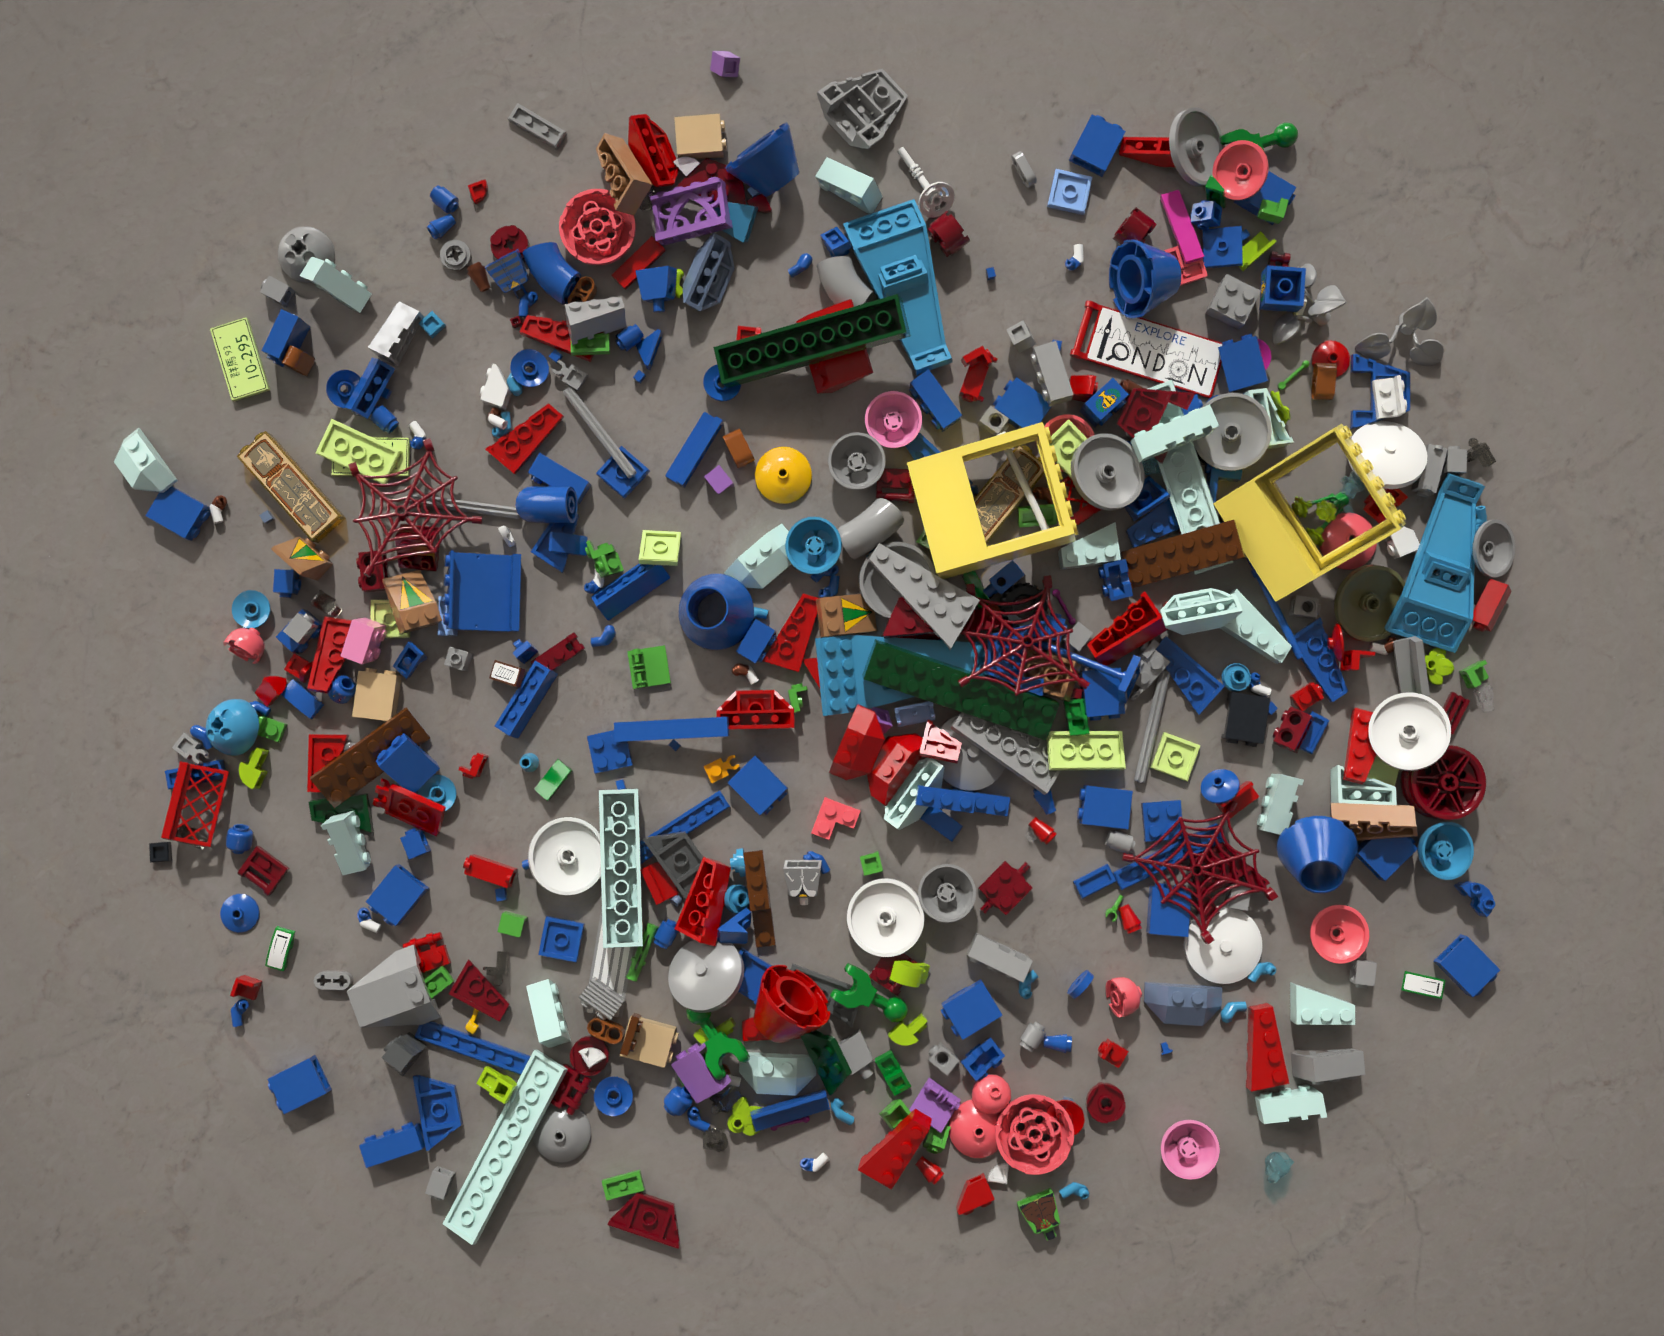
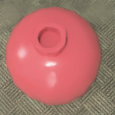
M246 628L236 629L223 642L224 646L227 644L230 646L228 649L230 652L245 661H248V658L253 659L254 664L259 662L265 648L264 641L259 636L260 632L254 628L249 630Z
M1117 977L1106 982V997H1110L1112 1003L1109 1006L1117 1017L1131 1015L1139 1008L1142 992L1139 986H1136L1132 980L1125 977Z
M987 1075L985 1078L977 1080L973 1086L972 1100L980 1112L995 1115L1002 1112L1010 1102L1011 1089L1009 1084L998 1075Z

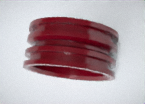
M1449 745L1444 755L1436 763L1429 766L1431 771L1428 774L1425 773L1426 768L1416 771L1402 770L1400 784L1406 802L1409 806H1414L1416 812L1430 818L1453 820L1465 817L1480 805L1486 791V775L1481 763L1471 752L1458 746ZM1444 759H1447V760H1448V765H1447V766L1445 765V763H1444V761H1443ZM1464 771L1465 776L1463 778H1459L1458 776H1460L1461 772ZM1425 786L1429 791L1427 794L1423 792ZM1458 790H1461L1463 792L1462 797H1460ZM1442 799L1445 800V804H1444V805H1441V804H1440V802H1441Z

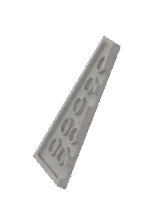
M878 543L869 558V562L890 582L897 593L901 594L908 605L951 650L980 600Z
M963 712L958 715L951 726L953 731L1044 795L1049 792L1061 771H1049L1047 740Z

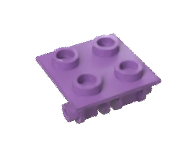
M928 1078L909 1110L912 1112L914 1109H917L931 1117V1127L941 1133L953 1112L959 1108L961 1099L931 1078Z

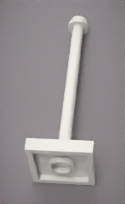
M1012 449L1004 450L1041 530L1050 529Z

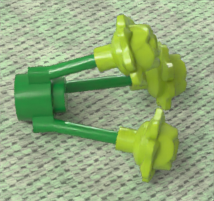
M1339 492L1336 495L1331 493L1326 497L1306 502L1302 497H1295V501L1291 504L1292 510L1300 518H1306L1308 508H1311L1312 505H1317L1315 512L1319 519L1325 520L1321 527H1317L1316 530L1306 528V532L1315 545H1322L1324 540L1321 534L1324 532V529L1343 511V507L1349 504V499L1343 492Z

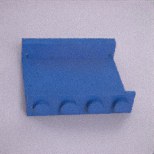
M451 550L449 555L445 557V567H448V574H445L444 585L448 586L447 594H444V605H447V613L443 615V624L447 625L446 629L519 631L521 554L458 553Z

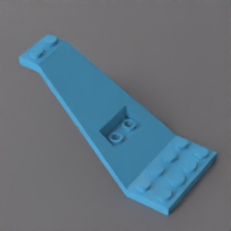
M915 199L843 223L852 249L877 298L882 299L898 294L903 300L911 336L900 339L916 374L918 375L928 369L933 370L953 363L945 342L927 226Z
M1451 473L1447 474L1437 495L1402 594L1384 627L1386 631L1407 638L1416 636L1423 640V643L1456 653L1473 621L1475 562L1472 554V545L1476 528L1475 508L1485 488L1483 484Z
M861 635L815 638L823 716L854 712L857 704L870 709L915 697L863 679L862 674L875 639L972 671L974 667L975 654L970 642L956 641L950 650L942 640L884 638ZM980 641L974 642L978 653L976 671L983 668L985 661V651ZM981 673V675L989 677V674Z

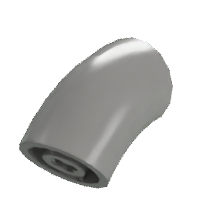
M845 256L832 257L821 261L816 266L822 286L834 305L852 299L853 305L858 306L867 303L873 291L859 278L851 258Z
M878 498L857 517L839 527L838 531L841 542L850 557L858 559L875 549L878 543L882 544L903 525L904 517L893 503L886 499Z

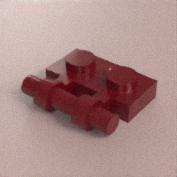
M563 1064L562 1066L568 1070L550 1103L559 1109L564 1108L565 1104H567L569 1108L566 1112L569 1115H574L576 1109L578 1110L581 1106L584 1094L588 1093L590 1089L588 1086L592 1080L584 1077L582 1083L579 1082L578 1079L581 1074L568 1064ZM573 1089H577L578 1091L574 1098H571L570 1095Z

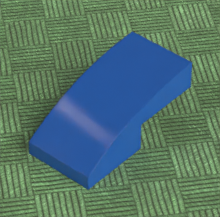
M550 532L549 551L587 556L585 547H587L588 537Z
M294 679L290 681L281 694L310 719H313L324 706L314 694L308 692Z
M928 807L920 818L951 842H953L963 828L960 823L939 808Z

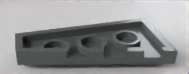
M792 964L790 970L803 972L821 988L828 1000V1011L850 1027H853L860 1006L847 1008L830 996L833 989L847 991L852 985Z

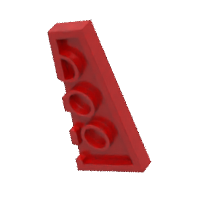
M548 403L530 416L524 423L516 426L514 430L502 436L496 443L488 446L485 450L512 473L516 474L564 416Z
M802 594L788 620L762 660L763 662L796 672L800 671L817 616L816 599L819 598Z
M324 616L308 682V691L329 693L334 679L346 658L341 657V653L352 620Z

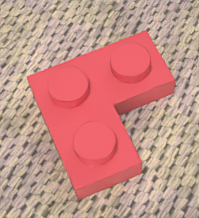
M1178 246L1164 250L1174 255L1180 264V286L1207 278L1208 274L1203 260L1184 264Z
M825 797L811 833L829 840L836 822L854 829L861 810Z

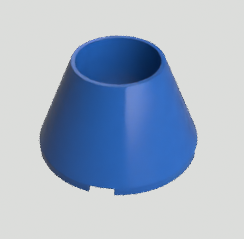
M787 122L780 125V128L776 131H770L740 153L734 162L731 161L725 167L726 171L765 197L775 193L799 174V167L790 126Z
M1134 239L1125 240L1121 246H1117L1110 262L1109 285L1110 289L1113 288L1116 297L1113 301L1124 316L1128 318L1142 317L1172 297L1179 290L1181 268L1174 255Z
M709 574L698 578L685 590L679 604V621L686 636L696 645L710 650H723L739 643L747 634L754 619V604L749 591L737 579L725 574ZM720 593L726 601V614L719 624L713 627H704L698 617L699 605L706 596Z
M1310 816L1299 819L1288 829L1285 828L1277 841V854L1283 866L1303 888L1319 894L1334 891L1342 884L1358 850L1354 832L1347 828L1342 821L1327 816Z

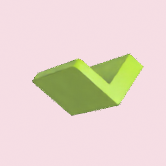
M1259 232L1242 247L1243 265L1238 267L1244 272L1272 248L1277 241L1273 239L1270 242L1262 232Z

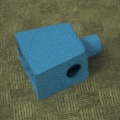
M728 202L733 228L722 231L741 242H748L759 207ZM715 207L714 209L718 216H721L720 207Z

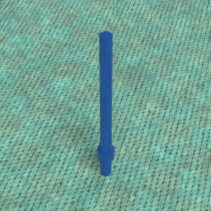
M1247 558L1252 568L1251 573L1254 578H1257L1288 643L1292 646L1291 649L1296 659L1304 657L1277 601L1275 602Z

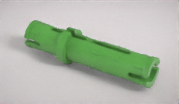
M647 923L642 935L643 946L648 935H650L645 949L642 950L643 946H638L635 956H632V963L626 975L627 979L637 982L641 969L646 964L645 959L658 926ZM642 954L637 969H635L639 956Z

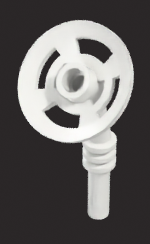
M901 147L897 152L909 167V172H912L911 175L914 176V179L918 180L924 189L919 198L920 211L925 216L931 218L941 216L951 208L955 196L952 187L945 182H936L930 185L923 175L924 172L920 171V167L918 168L919 165L915 164L905 148ZM942 187H945L947 189L948 195H946ZM942 201L946 202L943 207L935 210V207L940 205ZM923 202H925V205L929 208L928 210L924 208Z

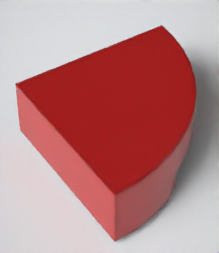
M486 179L468 185L475 205L480 203L487 194L488 184Z

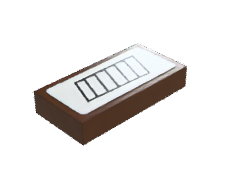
M495 660L489 678L520 688L526 669Z

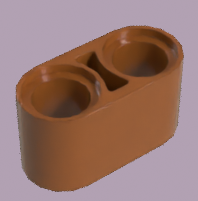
M587 276L580 278L568 298V304L577 300L586 302L594 299L597 287L592 278ZM586 284H591L592 287L590 290H583V287Z
M289 345L281 363L302 375L308 376L315 358Z
M1335 363L1314 364L1311 388L1312 399L1333 400L1337 375Z
M740 428L722 436L737 468L755 461Z
M599 1016L594 1017L587 1026L590 1035L611 1044L619 1043L625 1035V1029L621 1024L609 1019L603 1020ZM593 1022L601 1023L602 1030H595ZM612 1029L619 1031V1038L611 1036L610 1032Z

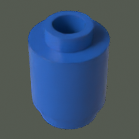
M437 185L430 193L432 202L446 213H453L457 210L459 199L445 187Z
M636 324L630 325L616 335L617 340H615V343L620 350L625 349L628 351L642 341L641 338L644 337V334Z
M383 405L380 407L376 406L372 410L370 420L383 432L386 431L390 434L399 425L397 418Z
M671 919L663 920L654 936V943L664 949L671 946L679 932L675 930L677 923Z

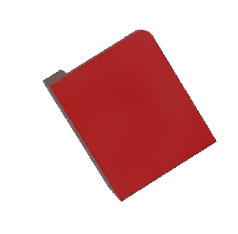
M246 975L237 977L230 996H242L256 1000L262 981Z

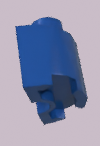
M1126 559L1103 564L1102 567L1098 568L1099 576L1101 579L1103 578L1104 586H1102L1104 597L1108 596L1110 601L1133 596Z
M1470 881L1458 882L1454 885L1462 896L1468 895L1471 898L1470 906L1478 915L1489 916L1495 907V901L1487 887Z
M990 1037L983 1044H977L965 1055L966 1058L961 1060V1063L977 1081L988 1075L986 1071L990 1067H998L1003 1062L1001 1059L1005 1055Z

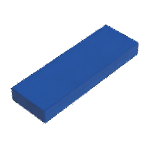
M224 759L206 762L202 765L196 764L226 770ZM178 768L165 771L168 790L174 788ZM192 770L191 778L194 782L205 777L201 770ZM216 773L209 777L211 781L221 780L224 775Z

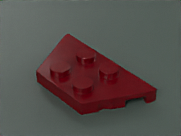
M705 158L677 186L687 187L693 182L702 183L708 181L711 177H718L726 183L727 201L746 205L743 182L726 171L725 167L727 165ZM717 190L708 192V197L714 195L712 202H715L718 198Z
M900 597L883 636L884 638L935 634L933 629L919 617L905 599Z
M636 1192L607 1224L677 1249L680 1246L675 1204L642 1192Z

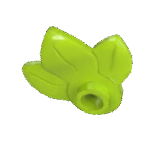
M1271 391L1270 396L1277 408L1276 412L1281 421H1284L1286 424L1291 419L1290 410L1288 407L1283 406L1279 391Z
M1438 647L1433 648L1429 655L1425 656L1429 681L1435 685H1442L1443 676L1450 675L1454 671V665L1449 659L1445 658L1446 650Z
M745 1096L739 1098L733 1104L732 1115L727 1121L729 1130L734 1133L742 1132L747 1136H753L760 1132H755L750 1111L762 1107L749 1106ZM739 1119L741 1124L739 1127H735L734 1122Z

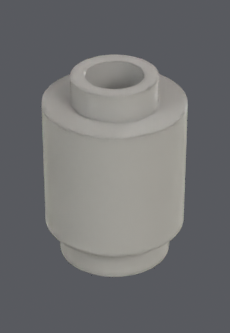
M1110 830L1106 837L1105 845L1109 846L1112 850L1128 854L1129 851H1133L1135 841H1133V836Z
M1036 1021L1034 1024L1029 1023L1020 1038L1021 1042L1019 1044L1033 1052L1034 1049L1039 1047L1046 1035L1045 1027Z

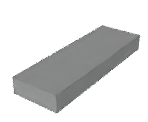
M518 103L508 117L509 122L555 149H558L567 134L566 131Z

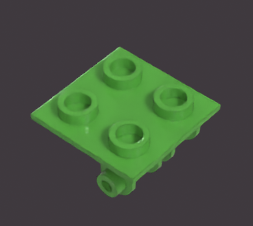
M665 645L627 651L633 689L671 683Z

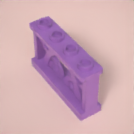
M711 177L708 181L702 183L693 182L687 187H675L669 192L660 191L656 195L650 196L656 229L655 239L663 246L733 228L729 214L726 183L718 177ZM717 190V200L709 204L714 199V195L708 197V192ZM689 200L695 201L704 207L697 213L693 224H690L685 217L679 215ZM670 202L671 206L665 209L671 213L670 215H664L661 207L663 204ZM719 204L721 216H718L717 212L714 209ZM705 214L704 216H706L707 219L701 221L702 215ZM663 219L668 220L666 231H664ZM677 220H682V221L684 222V225L681 226V227H678V225H679L680 222H676V221H677Z

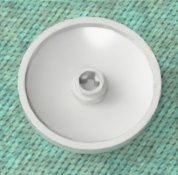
M1388 421L1373 422L1364 425L1352 436L1353 442H1357L1363 450L1361 454L1364 459H1368L1374 467L1372 471L1375 476H1379L1384 482L1385 486L1383 488L1385 489L1406 487L1414 483L1425 469L1427 450L1423 441L1415 432L1401 424ZM1349 462V464H1350L1352 470L1356 473L1355 469L1353 468V466H1352L1351 463Z
M1400 693L1384 700L1373 712L1369 722V740L1376 755L1389 766L1405 771H1416L1433 765L1444 755L1450 743L1451 725L1444 709L1430 697L1418 693Z
M573 817L558 818L546 823L534 835L528 851V863L535 880L546 890L559 895H574L592 887L601 877L600 833L588 822Z
M882 878L868 882L854 894L848 906L847 924L852 938L863 950L876 956L892 957L906 952L917 942L924 928L925 913L919 902L918 895L911 887L899 880Z
M1224 906L1219 910L1220 913L1214 916L1206 929L1214 938V941L1210 944L1204 943L1200 937L1202 933L1194 919L1191 920L1189 923V936L1184 937V952L1188 963L1198 975L1214 983L1230 984L1244 979L1255 969L1262 954V937L1256 923L1250 916L1239 909ZM1198 913L1196 917L1201 923L1200 913Z

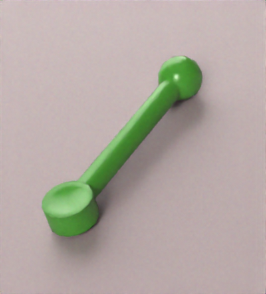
M1303 361L1302 366L1284 382L1278 384V389L1283 390L1286 384L1304 368H1308L1310 365L1309 361Z

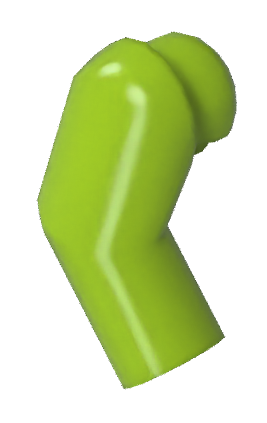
M677 269L675 295L678 299L683 297L680 280L684 277V272L681 269Z

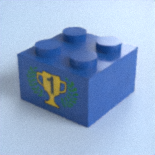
M1267 265L1261 273L1259 310L1298 312L1304 306L1306 268Z
M1112 378L1082 406L1079 412L1094 428L1098 424L1102 426L1113 415L1112 411L1117 413L1127 402L1125 398L1129 394Z

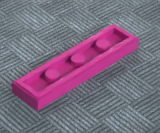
M1176 190L1162 194L1160 199L1184 263L1189 264L1202 260L1204 254L1180 191Z

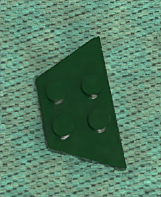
M815 1030L800 1037L829 1096H831L844 1083L852 1071L836 1038Z

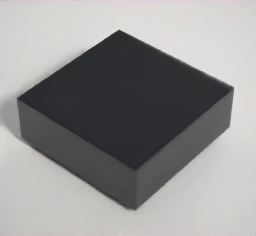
M171 842L149 843L150 863L172 861Z

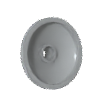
M1488 520L1483 523L1473 540L1472 554L1474 562L1479 571L1487 577H1500L1504 575L1514 560V536L1510 527L1501 520Z
M567 1104L562 1109L555 1105L548 1106L533 1135V1141L537 1150L545 1158L554 1162H568L576 1159L585 1151L591 1138V1126L587 1116L581 1109H576L574 1115H569L566 1112L569 1108ZM562 1133L563 1138H557L556 1134Z

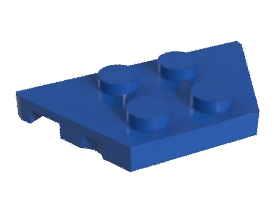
M414 1075L413 1082L425 1148L428 1151L463 1124L456 1085L421 1075Z

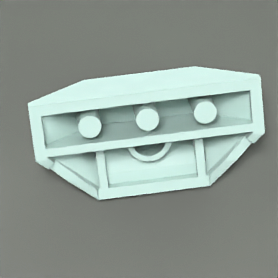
M137 428L123 440L114 463L133 489L164 493L178 481L140 428Z
M783 524L775 527L740 555L724 574L737 579L746 588H765L791 565L785 549L786 537L789 531Z
M1209 588L1173 595L1160 610L1165 628L1186 635L1221 628L1240 615L1242 608L1237 595H1230L1224 591Z
M932 758L919 760L888 805L885 806L884 819L898 830L918 821L928 807L915 805L917 787L922 785L941 788L945 767Z
M748 1052L750 1060L746 1063L739 1061V1073L757 1094L796 1096L816 1076V1067L809 1055Z

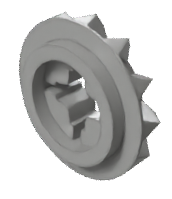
M460 240L448 241L441 248V261L445 267L451 270H461L464 266H468V262L471 259L470 249ZM454 250L458 254L461 253V255L458 256V262L454 258H451V256L454 255Z

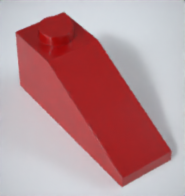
M1123 137L1119 150L1120 156L1158 167H1175L1170 153L1169 137Z

